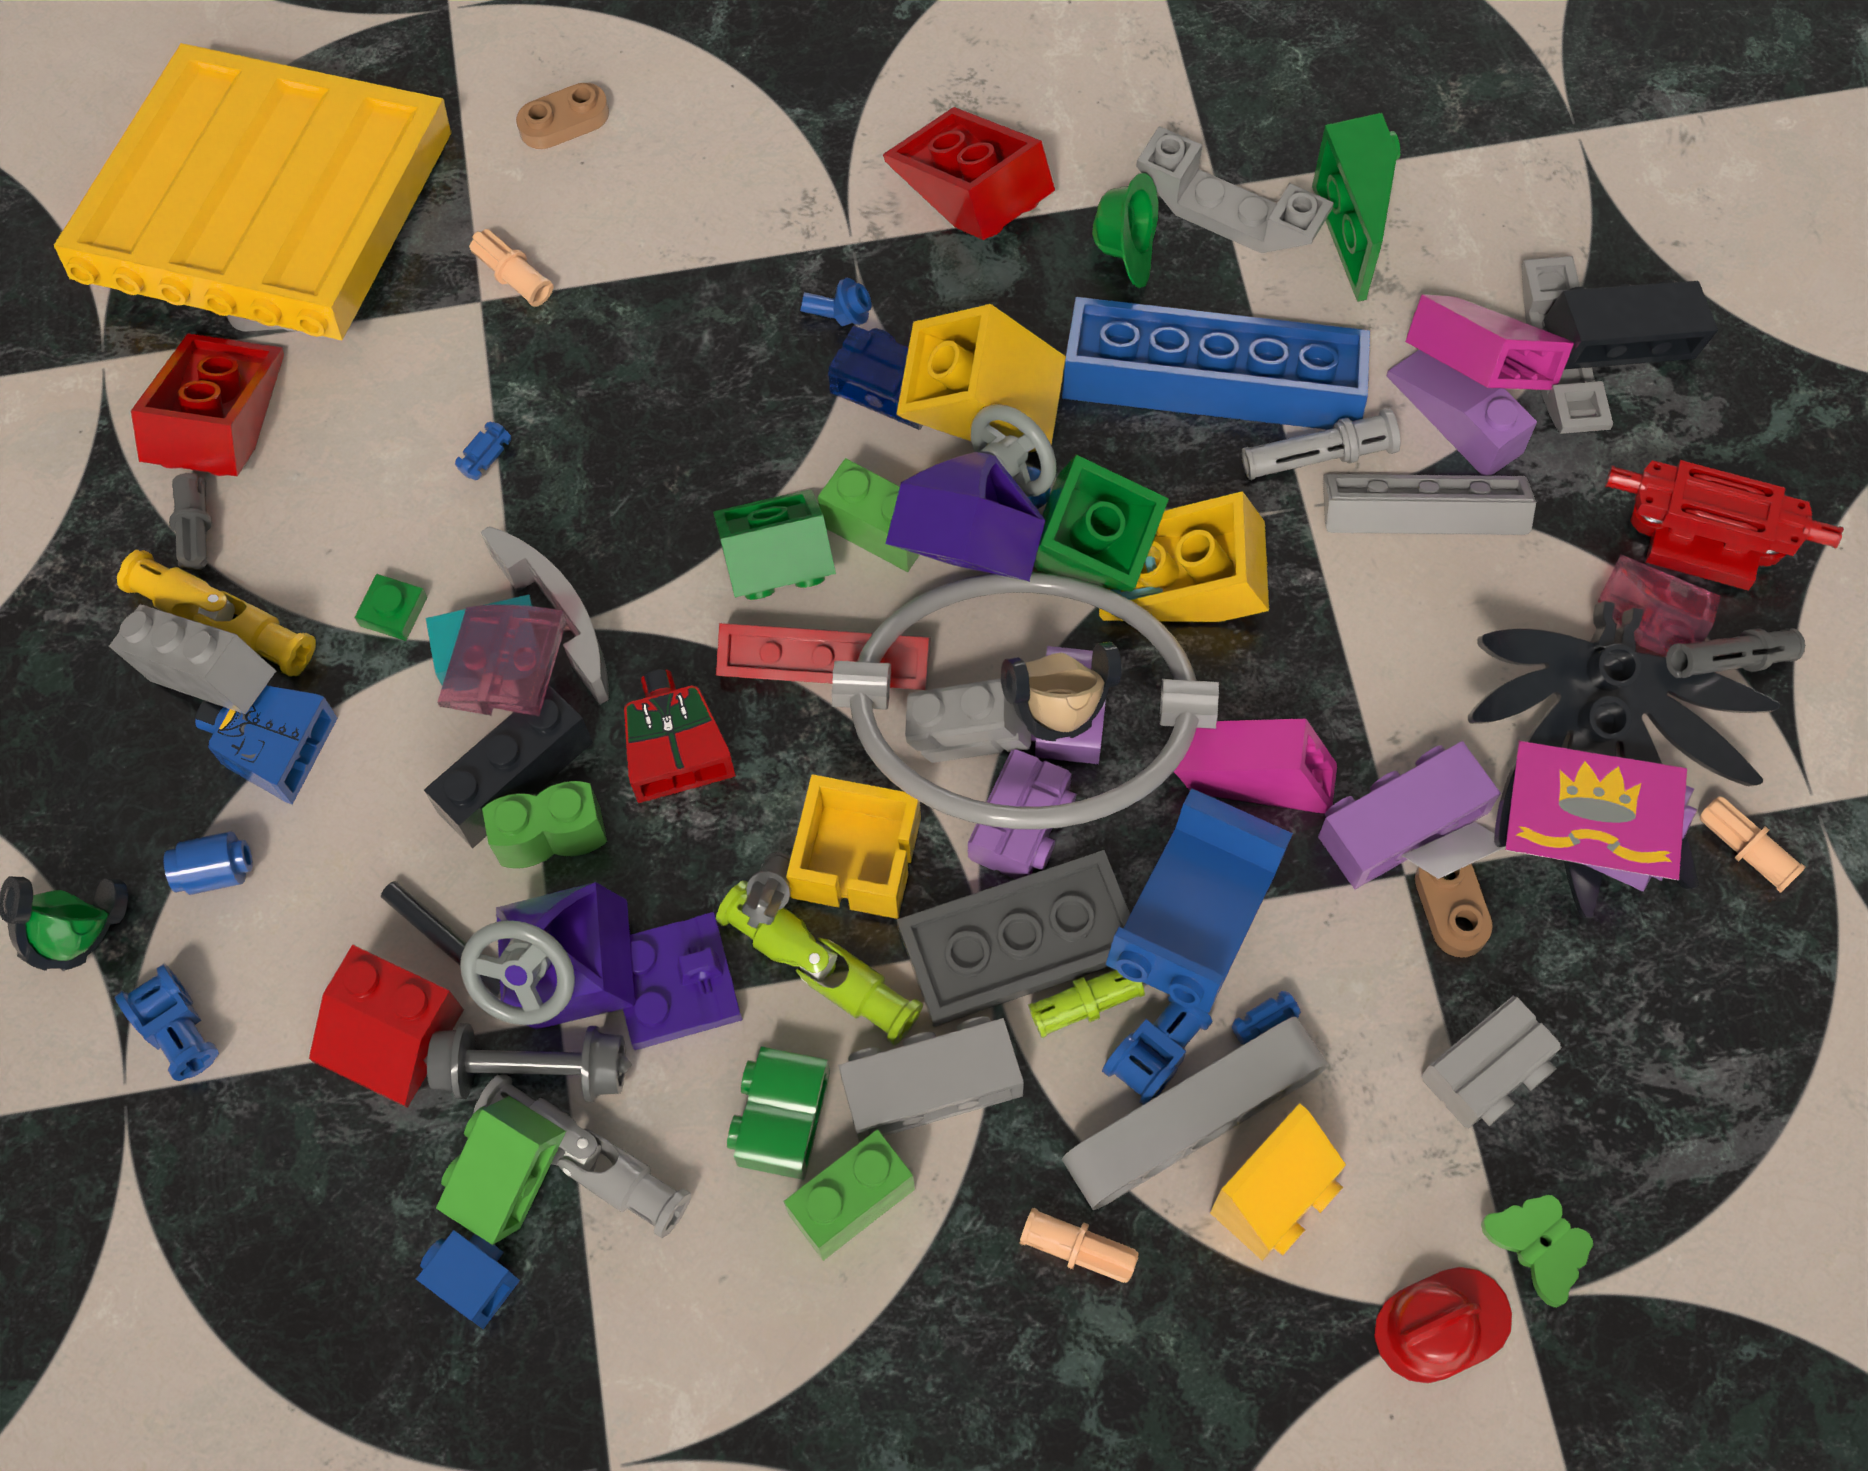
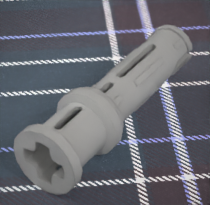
M1390 408L1380 410L1379 415L1352 422L1349 418L1339 419L1338 422L1334 423L1333 429L1291 437L1250 448L1244 447L1242 448V461L1249 480L1338 458L1342 462L1350 464L1357 462L1359 456L1384 450L1389 454L1399 452L1401 444L1400 432L1393 411Z

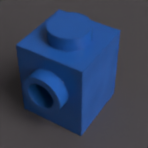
M454 1230L446 1240L441 1238L429 1248L421 1261L420 1267L423 1270L416 1278L417 1281L482 1329L486 1327L520 1281L497 1262L504 1253L498 1247L476 1234L468 1241Z

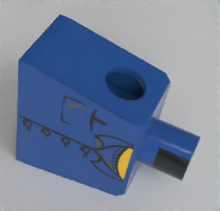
M266 685L246 714L204 701L197 711L195 724L198 729L213 734L209 740L208 748L222 765L282 801L293 805L338 717L326 699L321 695Z

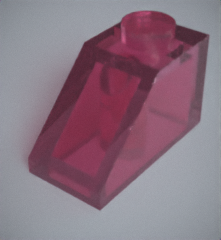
M1620 554L1599 596L1598 602L1608 601L1615 603L1612 617L1620 625L1622 624L1624 611L1631 608L1643 609L1640 626L1634 631L1635 641L1642 647L1667 656L1669 648L1674 644L1705 641L1714 624L1721 596Z

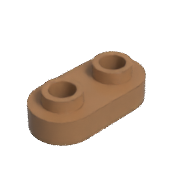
M578 83L528 102L519 110L516 123L520 137L526 145L535 149H547L599 129L608 119L609 108L605 93L600 87L591 83Z
M1472 864L1454 871L1455 879L1446 880L1442 877L1437 879L1418 866L1415 874V884L1437 945L1444 952L1455 957L1475 955L1484 947L1491 936L1492 920ZM1458 917L1467 918L1471 921L1473 930H1461L1456 925L1455 919Z

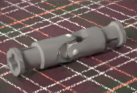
M503 1073L495 1076L485 1087L475 1105L474 1113L482 1106L487 1107L511 1096L566 1131L553 1158L552 1165L559 1166L567 1176L617 1210L624 1212L628 1209L655 1226L654 1233L660 1238L670 1234L678 1224L691 1199L690 1192L684 1188L678 1191L674 1190L651 1175V1167L607 1141L597 1133L579 1127L575 1120L566 1112L544 1098L535 1100L512 1085V1078L507 1074ZM600 1153L606 1156L613 1164L607 1171L593 1172Z

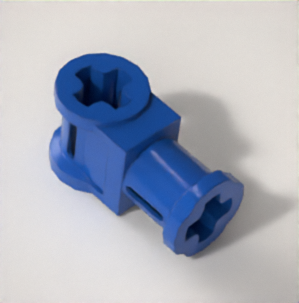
M165 963L157 967V975L130 993L121 991L115 995L120 1009L132 1026L143 1036L144 1040L157 1050L161 1048L170 1063L168 1072L173 1080L182 1081L195 1077L214 1063L219 1052L214 1043L205 1042L195 1025L202 1020L192 1006L193 1001L180 980Z
M1170 995L1167 997L1169 1005L1152 1024L1145 1019L1135 1032L1130 1033L1121 1042L1102 1069V1072L1108 1077L1116 1075L1141 1096L1139 1102L1142 1105L1162 1093L1184 1060L1186 1054L1185 1046L1200 1029L1207 1030L1213 1023L1211 1016L1207 1012L1197 1007L1184 1006L1172 999ZM1180 1022V1024L1175 1028V1030L1172 1033H1170L1174 1029V1027Z

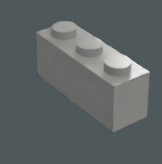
M141 604L134 613L130 614L122 622L119 633L109 645L111 649L150 682L243 714L247 713L276 672L274 668L236 634Z
M987 1016L972 1018L957 1026L958 1031L936 1037L934 1032L919 1033L905 1039L903 1047L881 1052V1049L878 1047L863 1049L851 1054L848 1057L849 1062L838 1065L859 1143L877 1129L884 1137L1023 1097L1024 1082L1004 1018L991 1022Z

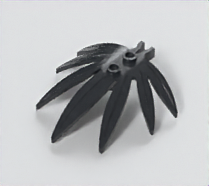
M1604 601L1595 605L1593 623L1596 631L1590 642L1561 633L1537 629H1506L1490 632L1478 637V646L1487 654L1500 661L1524 666L1544 664L1545 669L1519 676L1490 692L1468 714V722L1470 724L1490 723L1517 715L1554 693L1557 696L1556 703L1541 718L1525 742L1562 748L1569 731L1570 738L1567 749L1616 757V743L1618 742L1621 758L1662 764L1642 720V715L1646 714L1655 727L1673 746L1707 770L1748 787L1763 783V778L1722 735L1687 707L1668 696L1667 693L1699 707L1733 713H1766L1779 709L1781 704L1763 693L1715 672L1691 675L1687 678L1674 677L1667 668L1665 657L1635 652L1634 631L1640 626L1643 609L1631 608L1624 611L1622 624L1616 629L1617 624L1612 617L1615 603ZM1517 757L1507 777L1499 803L1494 833V843L1497 847L1506 846ZM1686 834L1684 839H1682L1679 880L1676 881L1684 889L1698 888L1699 882ZM1564 861L1569 886L1578 914L1584 919L1592 918L1603 873L1582 863Z

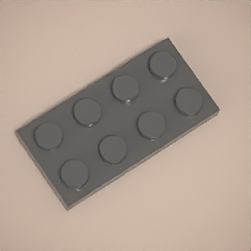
M1105 850L897 919V927L932 1025L936 1027L1108 968L1109 966L1105 964L1114 935L1119 927L1124 928L1130 912Z

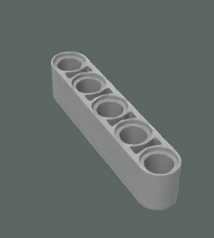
M1289 1018L1084 1140L1063 1156L1062 1161L1093 1210L1099 1209L1320 1075L1329 1064L1298 1018Z

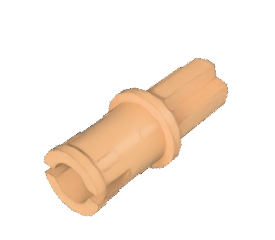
M489 229L474 233L472 236L473 241L469 245L470 250L495 272V279L499 283L509 284L533 307L540 306L547 301L553 291V284L527 263L526 254L520 250H512Z
M1717 797L1702 811L1700 815L1701 822L1738 853L1735 859L1738 862L1742 858L1745 859L1770 881L1780 893L1806 868V866L1796 861L1766 834L1769 831L1766 826L1762 830L1758 828L1724 797Z
M1036 1208L1031 1209L1020 1239V1244L1024 1246L1028 1245L1069 1261L1067 1267L1073 1269L1075 1264L1122 1283H1126L1131 1279L1138 1261V1252L1135 1249L1088 1231L1089 1224L1083 1223L1080 1228L1039 1212Z

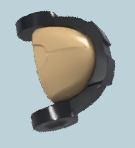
M1112 642L1097 643L1092 653L1091 669L1065 653H1054L1031 662H1024L1020 657L1008 658L1002 662L1001 687L1006 700L1013 704L1017 716L1027 726V730L1034 737L1046 741H1056V739L1065 737L1074 738L1092 727V720L1098 715L1104 705L1109 688L1117 686L1121 679V657L1118 648Z

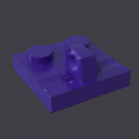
M714 912L630 935L635 1006L624 1008L623 1012L631 1045L635 1051L743 1020Z

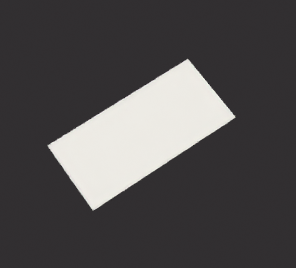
M1474 822L1402 856L1439 879L1506 846L1497 847L1494 843V833Z

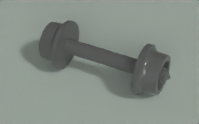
M460 1023L456 1030L435 1031L429 1043L428 1055L423 1060L427 1065V1077L430 1088L433 1090L451 1091L456 1099H467L472 1088L474 1073L581 1075L582 1092L585 1102H595L600 1095L621 1094L625 1073L632 1066L626 1057L624 1037L622 1035L601 1033L598 1026H589L587 1028L582 1052L476 1050L474 1030L471 1024Z

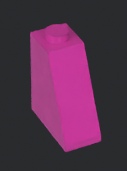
M1424 294L1421 295L1405 341L1487 388L1551 390L1553 385L1559 384L1574 342L1464 299L1453 296Z
M1307 719L1217 721L1216 729L1196 728L1193 741L1174 773L1189 790L1193 788L1208 796L1326 813L1333 806L1337 763Z

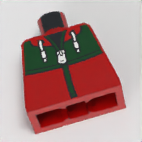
M666 669L654 670L645 674L641 678L645 698L629 702L624 706L628 777L637 802L642 803L736 777L729 749L699 688L691 685L676 689L672 673Z

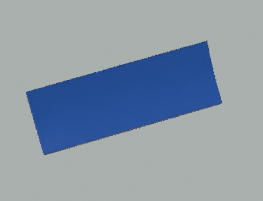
M1076 297L1065 359L1062 399L1325 430L1333 429L1334 423L1338 422L1339 419L1349 418L1351 422L1363 419L1368 398L1370 330Z

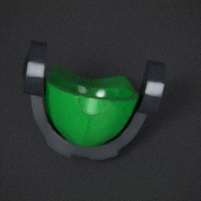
M9 876L3 882L0 891V916L8 924L9 937L17 951V957L27 964L47 971V969H61L65 971L86 963L87 956L101 943L110 924H117L123 919L128 902L127 886L120 879H103L97 887L93 904L90 905L63 890L33 895V887L29 879Z

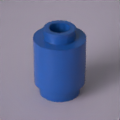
M232 831L178 842L175 849L166 850L164 854L166 878L170 888L175 893L185 891L188 895H194L241 885L245 882L246 872L252 871L253 868L252 854L247 841L238 840L236 834Z

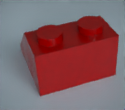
M352 944L323 993L309 1059L408 1108L427 1075V1065L423 1060L428 1055L432 1034L435 1031L453 1030L464 1009L450 990Z

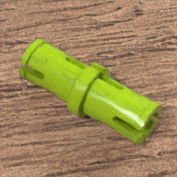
M1113 970L1088 981L1084 977L1072 981L1074 987L1038 1002H1032L1028 1004V1008L1035 1026L1038 1027L1037 1030L1040 1037L1044 1038L1047 1034L1086 1018L1090 1023L1100 1019V1012L1136 997L1145 996L1142 982L1130 981L1117 970Z

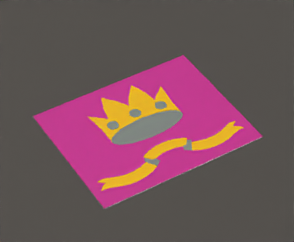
M1519 741L1505 850L1679 880L1687 768Z

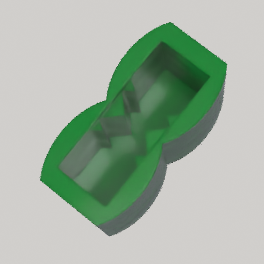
M761 1046L757 1061H747L741 1082V1094L749 1095L743 1116L736 1114L733 1116L727 1138V1148L735 1150L734 1159L738 1167L805 1180L829 1080L830 1068L827 1059Z

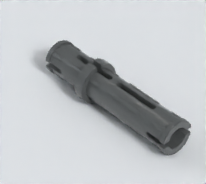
M1757 628L1745 630L1738 637L1713 639L1689 644H1674L1667 652L1666 663L1670 673L1677 678H1687L1691 675L1722 672L1738 668H1744L1753 672L1765 670L1772 663L1799 660L1805 652L1806 645L1804 637L1797 629L1792 628L1789 630V628L1780 631L1766 632Z

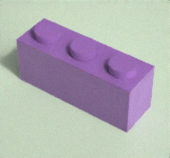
M1463 741L1447 750L1442 745L1432 748L1415 762L1417 767L1402 775L1398 771H1392L1377 780L1371 786L1370 790L1372 792L1356 801L1352 796L1346 797L1326 811V819L1318 837L1354 890L1408 860L1402 856L1403 854L1463 828L1490 813L1501 793Z

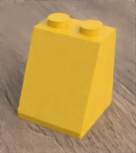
M992 304L915 321L912 326L897 415L903 419L971 441V426L977 413L990 405H1007L1030 417L1041 428L1052 445L1066 356ZM995 420L989 423V425L1005 436L1011 435L1019 438L1024 435L1018 428L1005 421Z

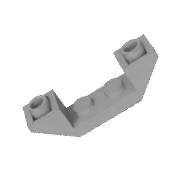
M1160 126L1137 159L1136 167L1141 173H1147L1153 179L1157 193L1176 216L1259 253L1312 244L1334 205V202L1289 183L1278 203H1275L1199 169L1202 144Z

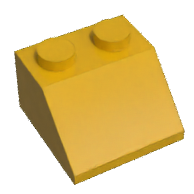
M1299 1103L1221 1189L1210 1214L1260 1260L1263 1261L1273 1249L1283 1256L1305 1232L1306 1229L1298 1223L1304 1214L1312 1206L1319 1213H1322L1343 1189V1186L1336 1181V1178L1346 1164L1311 1113Z

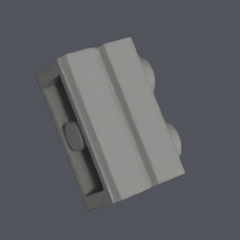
M1001 678L913 692L907 696L906 742L915 750L921 751V755L931 763L998 754L1004 749L1007 752H1011V749L1026 750L1031 746V733L1017 716L1013 704L1006 700L1001 687Z
M1512 996L1432 1062L1421 1077L1423 1082L1440 1101L1445 1102L1449 1111L1464 1127L1469 1129L1481 1118L1490 1126L1515 1105L1508 1096L1522 1083L1532 1091L1557 1069L1550 1060L1562 1047L1551 1032L1542 1023H1538L1536 1016L1518 997Z

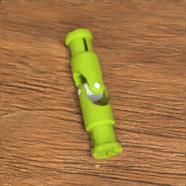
M742 880L729 891L716 914V921L723 926L730 923L753 940V947L771 960L800 967V970L797 969L796 972L805 983L854 1018L863 1016L888 1034L887 1041L891 1044L897 1045L908 1034L923 1008L922 1002L917 999L909 1001L884 984L885 977L831 940L819 937L818 940L820 942L816 943L815 938L807 930L803 920L784 907L778 910L771 925L760 923L758 928L749 926L747 922L750 917L742 912V907L747 898L746 888L748 882ZM837 954H839L849 965L846 980L835 988L821 986L817 982L829 977L834 972Z

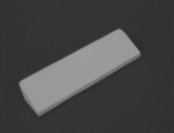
M1323 475L1325 526L1330 533L1527 535L1532 530L1536 500L1525 476Z

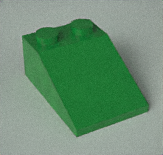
M1382 113L1325 125L1312 188L1316 195L1334 202L1333 209L1325 221L1357 302L1367 300L1383 242L1396 161L1400 158L1398 136L1394 131H1389Z

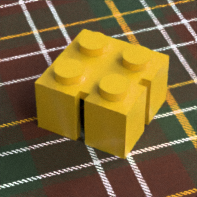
M811 774L786 875L791 888V898L834 907H840L841 898H847L850 910L898 919L908 878V863H911L921 821L920 801L903 791Z

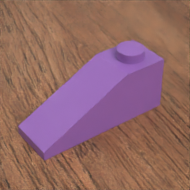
M1421 350L1416 351L1387 372L1386 376L1482 476H1492L1524 453L1537 421L1505 388H1487Z

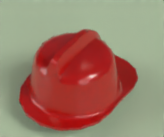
M1455 1267L1442 1270L1418 1281L1389 1298L1376 1318L1375 1340L1380 1356L1393 1372L1408 1381L1429 1384L1454 1376L1489 1359L1502 1349L1511 1333L1512 1310L1507 1295L1494 1279L1476 1269Z

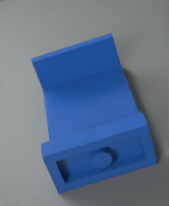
M1191 788L1183 803L1176 828L1124 928L1119 927L1114 935L1105 965L1117 970L1130 981L1143 982L1169 994L1172 999L1184 1006L1197 1007L1209 1013L1282 862L1293 833Z

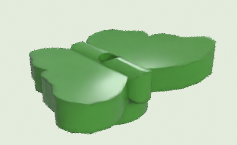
M1552 1195L1528 1199L1521 1207L1513 1205L1503 1212L1486 1215L1481 1222L1482 1233L1488 1240L1499 1248L1517 1252L1520 1264L1531 1268L1534 1288L1538 1296L1547 1305L1559 1307L1565 1304L1568 1300L1570 1288L1579 1278L1578 1269L1586 1265L1589 1252L1593 1246V1240L1589 1233L1579 1228L1571 1229L1568 1221L1561 1218L1562 1206L1559 1200ZM1540 1238H1544L1548 1242V1247L1541 1244Z

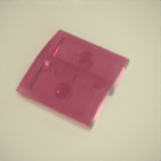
M521 605L466 607L438 698V705L444 708L490 716L492 715L493 708L539 716L567 621L564 611Z

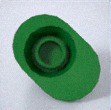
M1147 173L1137 174L1130 181L1129 186L1110 189L1101 197L1092 231L1096 246L1104 254L1123 259L1127 274L1132 284L1137 288L1146 286L1149 280L1153 238L1158 221L1157 190L1153 179Z

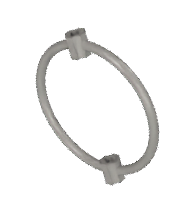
M1032 572L1030 582L997 574H986L954 581L932 589L914 598L887 618L871 635L862 649L857 662L835 661L833 668L832 707L851 708L856 732L866 753L891 782L908 795L942 813L968 822L999 828L1038 830L1062 828L1097 820L1129 807L1159 787L1176 770L1193 741L1196 728L1216 729L1218 716L1219 682L1196 680L1194 669L1187 654L1177 639L1160 621L1133 601L1114 591L1083 580L1055 574ZM1005 593H1036L1069 598L1090 604L1122 619L1144 635L1160 652L1174 680L1162 679L1160 725L1174 726L1164 748L1144 770L1124 784L1103 794L1081 801L1039 807L1009 806L974 800L946 790L920 776L907 766L885 741L877 726L873 709H888L891 664L880 663L892 643L906 629L923 617L951 604L971 598Z

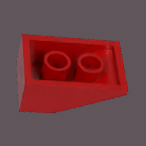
M956 107L951 108L883 154L885 162L955 228L982 240L1001 232L1005 225L1022 213L1034 209L1041 200L1055 191L1041 140Z
M187 333L131 409L139 462L161 465L169 469L183 468L210 472L217 476L230 475L238 477L256 448L284 357L283 347Z

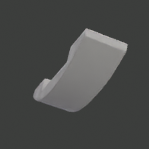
M1573 256L1523 261L1522 285L1526 324L1547 331L1543 320L1564 290L1580 287ZM1592 367L1566 369L1563 371L1558 385H1553L1551 390H1541L1549 415L1560 434L1611 430L1613 421L1603 381L1595 382Z
M490 526L482 530L481 534L491 557L517 592L536 582L575 636L563 644L572 668L599 705L609 700L607 668L590 617L572 585L545 556L524 541Z

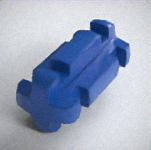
M487 422L484 426L487 431L485 433L480 431L463 450L465 457L463 459L459 456L457 457L455 466L467 478L480 479L482 476L480 470L483 468L487 471L503 452L504 448L501 445L503 443L508 445L511 442V435L499 423Z
M1279 992L1277 1000L1271 997L1246 1012L1244 1020L1239 1017L1234 1020L1232 1030L1242 1045L1289 1018L1299 1017L1301 1013L1300 1008L1289 992Z

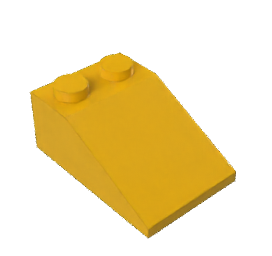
M1243 491L1164 511L1148 556L1152 555L1155 558L1157 567L1147 573L1144 563L1135 589L1160 587L1163 592L1132 599L1131 601L1148 611L1158 621L1221 622L1269 611L1265 521ZM1099 608V616L1103 621H1123Z

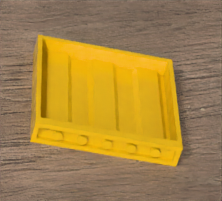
M180 43L56 240L54 247L69 279L81 284H94L120 290L129 295L139 294L161 299L173 305L192 306L209 310L222 316L231 315L245 318L266 326L276 325L302 331L315 337L324 336L343 340L451 135L444 99Z

